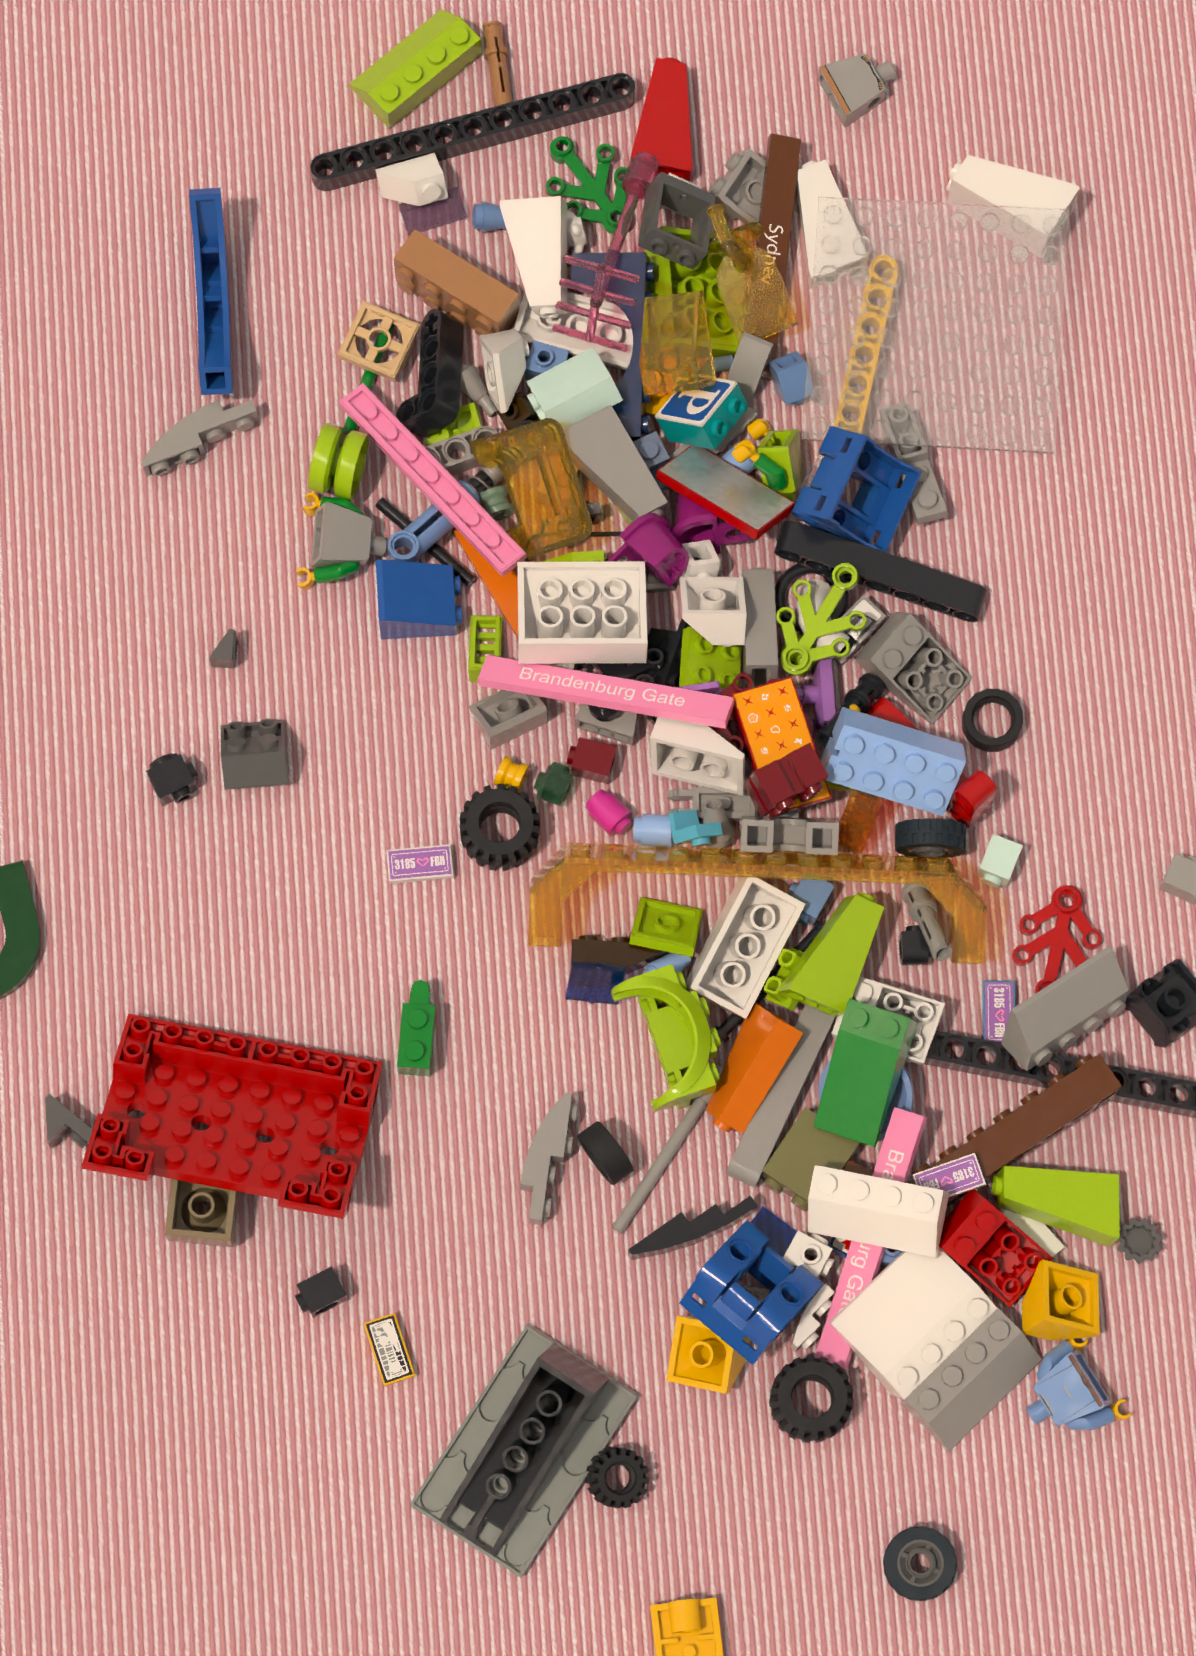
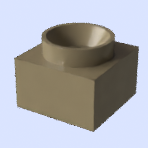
M171 1179L165 1227L167 1240L233 1247L240 1192ZM208 1202L211 1204V1209L208 1213L204 1215L195 1213V1208L199 1203Z

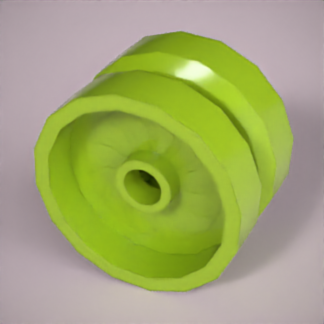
M325 423L314 449L308 477V490L324 494L331 488L334 481L335 496L352 501L357 493L365 470L369 434L352 430L343 443L344 434L342 427Z

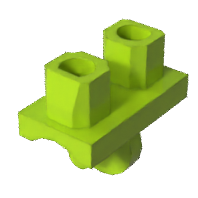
M792 947L790 949H782L778 957L781 968L776 977L768 978L763 988L767 993L765 998L767 1001L794 1012L798 1001L778 993V989L804 952Z

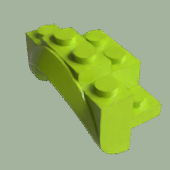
M673 964L627 979L611 990L614 1002L629 997H637L670 1089L659 1098L650 1100L653 1112L676 1105L677 1110L690 1106L692 1099L715 1092L716 1081L720 1080L715 1063H708L709 1059L717 1057V1047L721 1046V1042L716 1028H710L706 1017L710 1016L707 1002L704 997H698L696 990L686 991L687 986L681 971L675 972ZM661 1001L669 1005L660 1009L657 1008V1006L662 1005Z

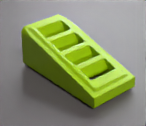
M471 615L468 674L469 681L478 682L479 674L486 659V656H476V654H494L496 657H502V616ZM477 629H495V632H477ZM477 641H495V644H477Z

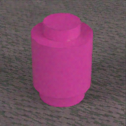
M601 789L585 805V808L589 811L588 815L610 836L615 834L621 836L632 825L630 819L633 813L611 792L606 793Z

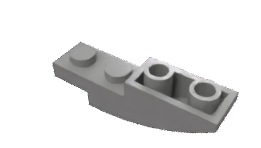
M219 400L194 411L173 425L157 440L143 458L142 465L146 477L150 475H164L171 470V467L179 464L189 465L195 463L200 459V456L205 455L203 442L214 443L223 439L225 434L232 431L242 432L252 428L254 423L259 422L253 400L224 411Z
M910 402L879 409L890 454L922 472L908 503L917 525L947 517L948 510L931 468L928 450ZM902 474L899 479L900 486L905 479V474Z
M565 1093L549 1111L537 1130L526 1157L520 1190L532 1192L529 1224L542 1225L543 1217H550L552 1198L546 1197L547 1185H554L556 1166L550 1165V1163H564L565 1154L571 1155L573 1135L567 1134L569 1122H576L578 1104L572 1103V1093Z

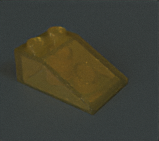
M703 290L645 297L640 351V371L644 396L700 390L717 384Z

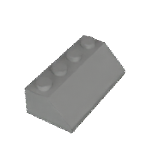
M1108 946L1011 1009L1001 1044L1026 1071L1035 1065H1044L1055 1052L1061 1048L1063 1050L1070 1048L1079 1036L1085 1032L1087 1034L1094 1032L1103 1020L1109 1016L1115 1018L1125 1009V1001L1129 989L1112 948Z
M997 1308L904 1400L902 1405L949 1452L1042 1359L1023 1332Z

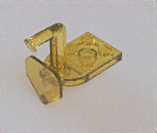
M722 204L711 205L706 212L711 217L717 236L710 238L707 254H726L718 267L717 285L738 344L744 332L764 339L799 325L776 261L764 249L749 246L765 232L764 226L760 222H750L730 230L724 215L725 207ZM736 265H737L742 271H738V270L736 269Z

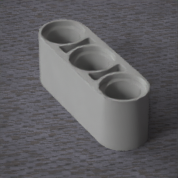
M481 426L425 446V448L454 476L483 465L489 458H495L500 449V436L493 427ZM482 440H491L494 443L488 449L481 448L478 444ZM455 450L462 451L465 454L461 459L457 460L449 457V454Z

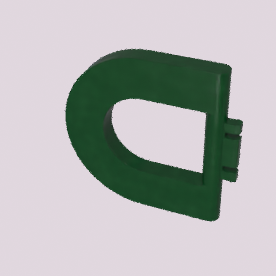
M23 860L0 866V911L6 934L4 947L0 953V1000L16 991L27 980L36 965L41 948L40 923Z

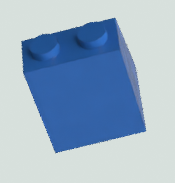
M376 560L378 618L381 640L457 635L456 625H463L462 606H455V595L461 594L460 576L453 575V565Z

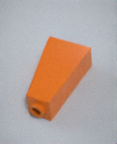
M756 1002L747 1018L743 1021L720 1075V1080L716 1084V1090L713 1092L706 1111L715 1117L712 1123L728 1133L732 1128L742 1134L744 1133L803 1035V1032Z

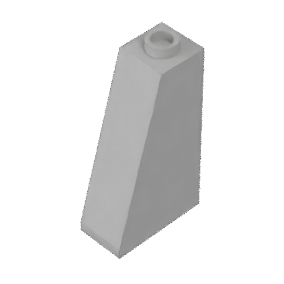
M611 405L556 433L553 440L555 447L632 521L648 513H657L663 516L662 511L668 501Z
M742 569L747 613L745 645H743V673L751 677L753 681L751 688L764 685L770 679H777L778 674L774 569ZM743 679L744 688H747V681Z

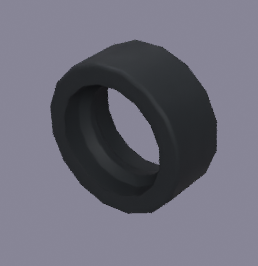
M985 689L975 693L967 702L962 715V730L966 739L975 748L985 752H999L1009 748L1017 740L1023 725V710L1018 700L1010 693L1001 689ZM997 703L1008 710L1011 716V726L1003 736L989 738L977 731L974 725V715L981 705Z
M596 1121L577 1135L578 1141L590 1160L611 1185H615L634 1171L623 1149L601 1122Z

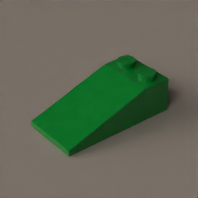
M849 998L838 1030L813 1127L876 1148L918 1023L911 1018Z

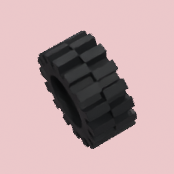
M609 1447L607 1450L599 1451V1455L593 1456L590 1460L593 1462L592 1465L586 1468V1471L589 1472V1477H585V1482L590 1486V1488H587L589 1493L595 1496L594 1499L597 1502L608 1507L621 1509V1507H631L632 1503H638L641 1500L639 1498L640 1495H645L647 1489L644 1488L645 1484H649L650 1478H646V1473L649 1472V1469L643 1465L644 1459L637 1456V1453L633 1450H628L627 1448ZM620 1464L627 1469L629 1481L623 1489L614 1491L607 1485L606 1474L612 1466Z

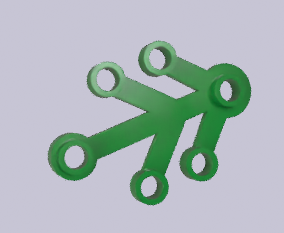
M564 136L555 138L550 144L552 160L558 164H566L582 186L564 184L562 179L552 177L546 182L547 195L549 197L561 196L593 201L600 210L582 208L581 204L574 200L566 203L567 210L569 208L578 209L579 212L575 214L577 217H581L582 221L601 223L608 233L622 234L626 232L632 221L631 213L625 207L627 190L632 184L633 178L631 170L626 167H620L615 171L614 183L616 191L612 204L606 196L605 190L610 163L614 160V148L610 144H601L597 147L596 159L598 163L594 180L574 154L575 147L572 140ZM565 144L568 148L565 151H559L557 146ZM608 151L611 155L608 158H603L600 156V153ZM625 174L629 179L627 181H620L618 176ZM557 184L561 188L558 191H552L549 187ZM618 214L622 219L615 222L611 220V216Z

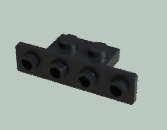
M681 619L677 631L657 628L650 629L647 637V650L657 648L664 655V665L660 669L649 670L643 673L652 676L654 684L679 687L683 629L691 627L683 619ZM652 657V658H650L649 660H650V661H657V660H659V658H657V657ZM647 715V719L655 725L657 717Z

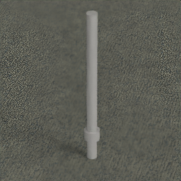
M717 1065L716 1068L720 1077L723 1067ZM713 1092L697 1097L612 1225L615 1231L623 1234L691 1128L708 1105Z

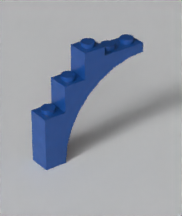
M221 188L189 189L197 294L198 369L201 395L233 393V348L228 284L229 263Z

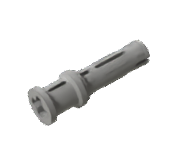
M922 880L910 881L901 890L903 901L909 905V915L913 921L919 924L933 959L937 961L947 960L952 955V948L937 919L936 913L938 908L935 901L929 897V887Z

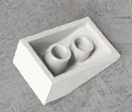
M657 717L650 736L651 774L744 796V753L707 725Z

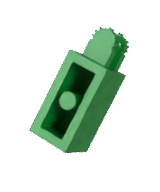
M422 979L414 981L411 987L412 991H410L409 1003L402 1004L397 1070L398 1074L431 1077L436 1008L435 1005H430V985H428V982L422 981Z

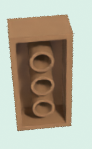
M416 229L413 230L394 257L396 282L403 291L408 294L416 293L423 298L427 306L432 309L440 308L448 313L449 316L458 320L463 326L467 325L475 330V334L478 337L480 335L510 330L515 324L519 312V293Z

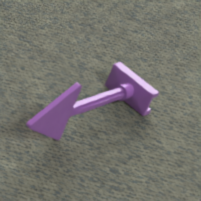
M832 659L818 660L813 666V685H802L801 688H796L802 704H815L816 729H823L833 715L836 714ZM719 681L677 687L718 694L725 689H720Z

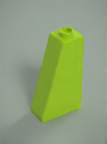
M859 892L845 897L781 983L778 993L832 1017L844 1015L849 998L852 999L884 906L875 903L876 899L865 893Z
M1003 1166L996 1176H993L991 1190L992 1195L996 1196L997 1207L1104 1246H1112L1120 1238L1119 1174Z

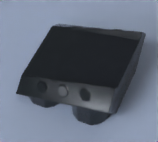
M1175 959L1164 966L1153 977L1144 980L1134 991L1127 995L1125 1001V1009L1132 1013L1152 1038L1154 1046L1166 1048L1196 1025V978L1180 959Z

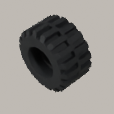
M497 784L496 789H491L490 785L483 787L484 792L479 793L476 791L472 794V800L465 802L464 811L460 814L459 827L463 848H466L467 855L471 859L473 857L476 859V864L481 867L487 864L489 865V870L496 871V867H502L503 871L510 870L509 866L513 864L517 868L522 865L524 858L528 860L532 856V850L536 849L539 843L540 818L539 813H537V807L534 801H529V795L524 791L521 794L518 793V789L515 786L511 785L510 789H505L504 784ZM505 813L516 819L519 824V830L510 840L495 842L482 834V822L492 814Z
M807 1355L804 1359L796 1358L792 1363L786 1364L781 1369L773 1382L769 1399V1407L772 1410L771 1415L773 1420H776L779 1424L778 1428L782 1432L786 1431L789 1434L788 1437L794 1440L798 1438L805 1443L810 1441H816L817 1443L822 1442L828 1437L831 1438L844 1427L851 1414L854 1403L853 1386L848 1381L847 1373H843L837 1363L834 1362L832 1364L828 1362V1358L821 1356L818 1359L814 1358V1355ZM805 1381H815L825 1386L829 1391L831 1405L823 1416L817 1418L805 1417L794 1408L792 1393L798 1384Z

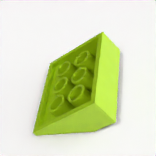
M669 226L659 227V229L690 241L691 230ZM710 233L708 253L693 270L644 249L651 262L655 263V281H650V293H654L655 299L654 311L649 312V321L653 323L654 329L653 342H651L652 354H664L675 359L712 358L730 354L734 357L744 332H746L748 317L742 237Z

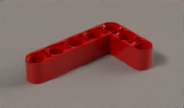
M881 697L871 707L870 711L866 713L918 730L884 697ZM979 769L968 778L961 773L946 811L957 822L965 824L968 829L992 806L997 792L995 783L986 773Z

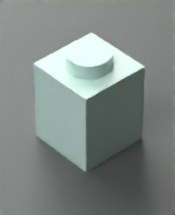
M993 834L977 876L981 877V881L988 886L999 888L1000 885L1007 887L1023 845Z

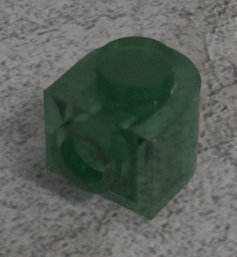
M552 762L545 773L541 771L534 785V789L538 791L537 797L562 807L574 783L573 774L569 773L570 769L560 763Z

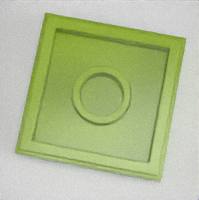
M640 897L629 944L693 957L703 910Z

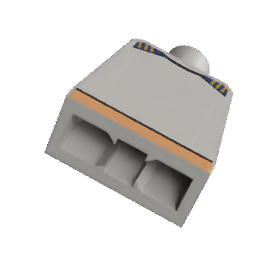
M860 54L820 66L817 80L845 128L884 101L886 88L883 83L896 78V74L889 61L874 67L867 54Z

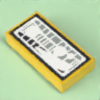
M395 1313L363 1323L384 1387L415 1377Z

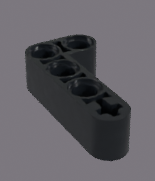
M436 308L429 311L422 321L418 394L405 400L396 412V418L409 431L423 438L452 424L457 418L460 409L463 325L458 320Z

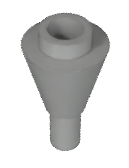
M466 363L463 364L461 368L460 392L475 403L477 402L489 417L493 416L498 409L487 395L488 392L475 365L473 364L468 367Z

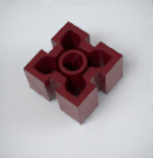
M808 743L788 753L781 759L755 770L750 775V778L745 781L744 786L761 818L770 813L775 818L788 811L789 807L796 803V800L799 799L802 804L817 796V792L824 789L822 783L829 776L812 744Z

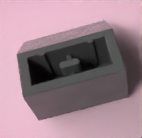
M268 718L260 722L243 723L234 721L227 725H221V764L225 790L289 784L284 720Z

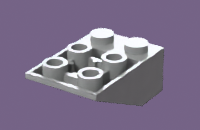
M894 612L854 658L868 673L877 676L889 692L932 725L972 679L911 613Z

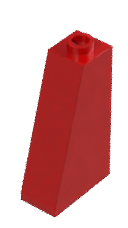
M656 57L630 157V170L658 176L660 172L671 173L690 182L692 156L686 64L671 57L664 59Z

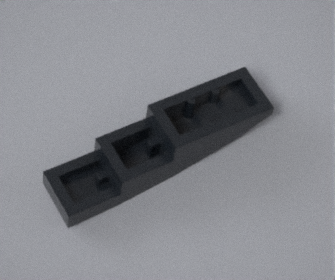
M749 1196L723 1214L717 1204H715L690 1222L680 1212L629 1248L628 1256L631 1260L666 1254L697 1244L731 1228L757 1212L758 1205Z

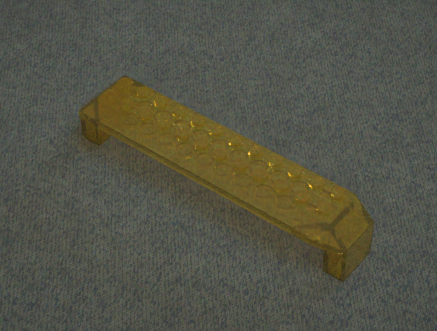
M565 843L531 878L528 946L561 947L563 901L596 871L923 884L949 912L948 943L952 948V955L949 957L951 963L984 964L987 905L982 895L950 858L846 853L817 855L784 851L764 853L740 852V849Z

